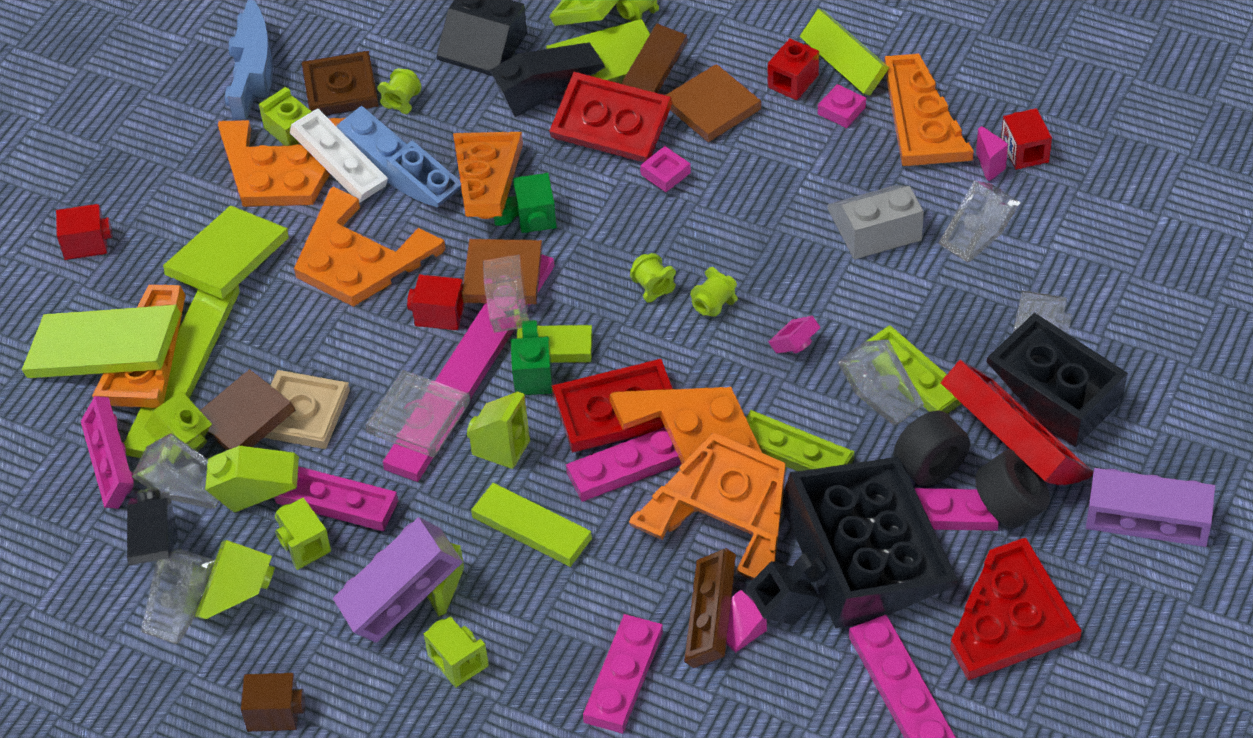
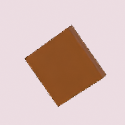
M717 64L666 94V96L671 97L673 103L670 111L707 142L712 141L761 110V100Z
M469 239L462 289L463 303L537 304L543 250L542 240Z

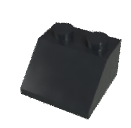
M454 0L448 8L437 52V60L492 76L490 69L510 59L527 35L524 4L513 0Z

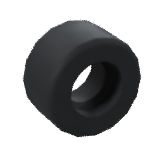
M940 410L931 411L918 417L906 427L894 446L893 456L901 460L906 473L916 484L927 487L947 479L960 467L969 452L971 442L968 434L947 413Z
M1011 449L993 458L979 468L976 473V488L982 502L988 511L1005 526L1018 528L1048 508L1050 496L1046 482Z

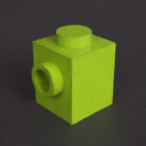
M180 391L153 410L144 428L175 461L186 452L189 456L194 455L207 443L204 437L212 423L184 392Z

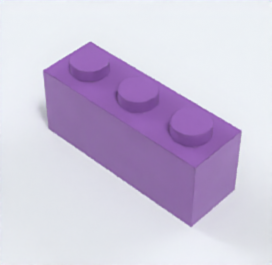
M1094 468L1086 529L1206 547L1212 524L1215 485L1204 484L1194 480L1183 481L1162 478L1158 475L1121 472L1117 469Z
M418 517L413 523L408 524L401 534L384 550L378 552L360 573L348 580L344 588L333 597V600L355 634L377 643L459 567L463 561L441 528Z

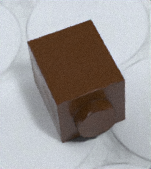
M294 673L244 674L241 713L247 732L297 730L298 714H304L305 692L304 689H298Z

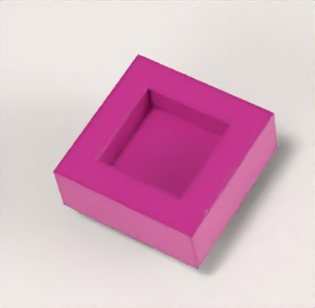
M836 84L818 104V115L848 128L866 108V97Z
M664 146L640 165V171L643 177L667 192L691 173V164Z
M813 316L792 319L768 342L776 354L789 351L798 353L811 344L812 340L810 337L821 327Z

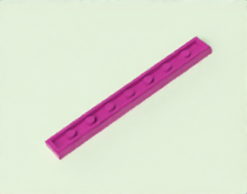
M543 254L538 292L555 267L554 258ZM484 304L383 460L384 470L416 482L420 480L531 304Z

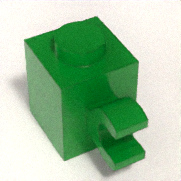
M549 173L513 178L515 196L507 197L502 216L494 217L495 225H507L518 216L521 233L557 228Z
M537 320L522 321L523 338L511 339L514 390L524 395L552 394V361L549 336L539 337Z

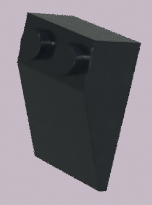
M1035 312L987 357L986 361L1044 427L1074 447H1077L1122 402L1128 376L1126 371Z

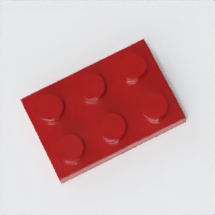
M573 72L549 133L551 138L645 162L654 152L673 104L670 96Z
M662 359L552 385L553 397L572 453L645 435L665 427L661 417H657L623 430L609 400L611 393L673 389Z

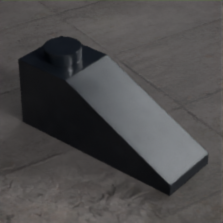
M587 42L519 53L490 69V72L501 96L514 117H517L566 90L573 72L591 76L604 69L605 65L591 43Z
M159 488L135 492L136 498H131L127 504L128 565L169 559L178 539L170 492L160 493Z

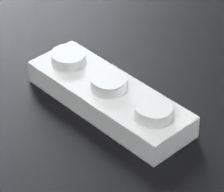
M318 108L291 124L290 134L352 196L358 198L359 203L386 187L388 178Z

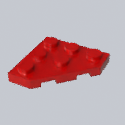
M1026 537L989 550L979 579L975 582L965 605L961 621L953 633L950 649L968 681L1079 641L1081 638V629Z

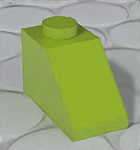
M515 392L488 402L480 414L471 419L467 428V437L470 439L472 455L514 469L530 442L525 395L523 393Z
M237 446L208 458L205 490L232 512H238L296 489L299 456L294 452Z
M229 540L222 541L194 617L208 619L258 595L260 588L267 589L275 567L269 565L272 556Z

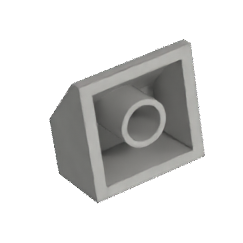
M894 185L828 204V211L854 260L922 240L924 211L910 186Z

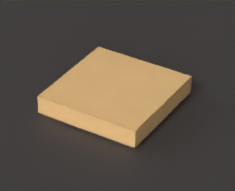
M277 370L271 386L291 401L296 411L264 438L326 449L350 392L349 383Z

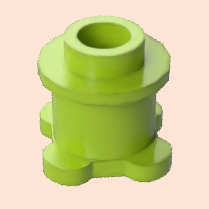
M619 0L616 4L619 14L624 19H629L630 21L641 19L642 14L647 10L652 14L659 11L657 0Z
M400 68L394 69L390 74L389 83L380 82L377 86V90L381 93L382 97L380 103L387 109H396L403 114H409L412 110L409 101L413 96L418 95L422 88L418 76L413 71Z
M643 254L633 262L630 278L633 282L640 283L645 289L643 299L647 303L653 302L659 296L671 293L676 287L674 282L676 270L672 266L664 267L662 265V258L658 254Z
M709 267L705 271L707 280L702 285H696L691 290L690 295L692 305L697 312L702 315L716 317L721 313L722 305L725 302L733 305L738 300L735 294L737 283L731 276H725L718 272L716 268Z

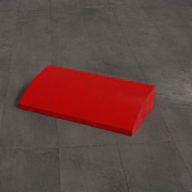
M960 359L940 382L1045 482L1056 485L1074 484L1087 480L1093 475L1094 471L989 375Z

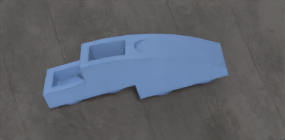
M248 0L244 12L239 13L237 32L235 36H231L229 41V55L234 57L235 65L233 82L231 86L228 85L226 87L225 104L230 106L233 121L247 120L254 98H268L272 84L273 59L268 34L261 10L255 0Z
M360 106L336 125L388 178L387 183L413 199L439 207L461 189L460 180L413 140L406 144L363 106Z

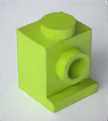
M284 87L261 102L259 108L264 129L283 145L293 146L299 144V142L290 134L291 124L312 111L293 97L290 89Z
M304 497L291 504H286L276 511L275 520L280 527L275 530L276 536L282 547L286 551L290 550L292 562L296 570L331 552L327 530Z
M451 616L436 621L428 631L423 633L428 657L455 688L489 666L486 645L480 638L476 641L470 629L466 626L460 628Z

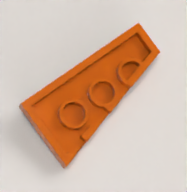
M920 54L885 56L884 63L889 67L886 72V79L902 166L973 161L974 151L970 143H966L962 137V129L957 120L954 121L948 112V104L944 97H940L935 88L936 83Z
M522 132L453 133L465 216L479 217L481 219L502 216L523 146Z
M148 285L137 306L138 308L176 305L181 313L162 369L103 373L92 394L93 398L94 396L108 397L111 406L157 408L164 403L186 297L180 285Z

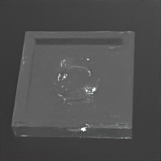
M402 370L365 424L368 434L434 458L469 405V393Z

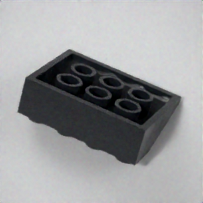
M898 457L790 472L783 493L782 508L802 554H808L812 561L817 557H821L828 567L827 573L815 583L835 628L859 625L883 615L888 616L957 585L958 579Z

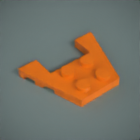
M345 118L328 119L336 126ZM249 120L218 121L220 136L243 207L314 204L330 173L302 145H261L249 147L251 137Z
M333 186L328 192L294 267L295 276L299 280L354 307L392 284L391 279L403 271L409 273L421 266L420 261L432 254L437 257L446 250L443 239L420 228H417L397 251H393L344 227L343 225L360 209L359 199Z
M732 387L625 391L610 394V403L623 430L661 417L682 464L713 432L762 453ZM680 504L668 531L671 532L678 528L682 521L693 512H697V510Z
M713 432L679 467V471L665 486H661L640 511H636L630 518L629 524L638 530L663 540L680 504H683L749 533L753 536L736 571L739 575L753 580L771 561L775 562L787 468L786 463Z

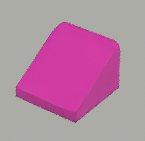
M981 126L978 128L976 155L986 179L991 181L1006 169L1008 143Z
M742 590L731 598L726 644L735 653L767 631V620L762 617L755 603Z

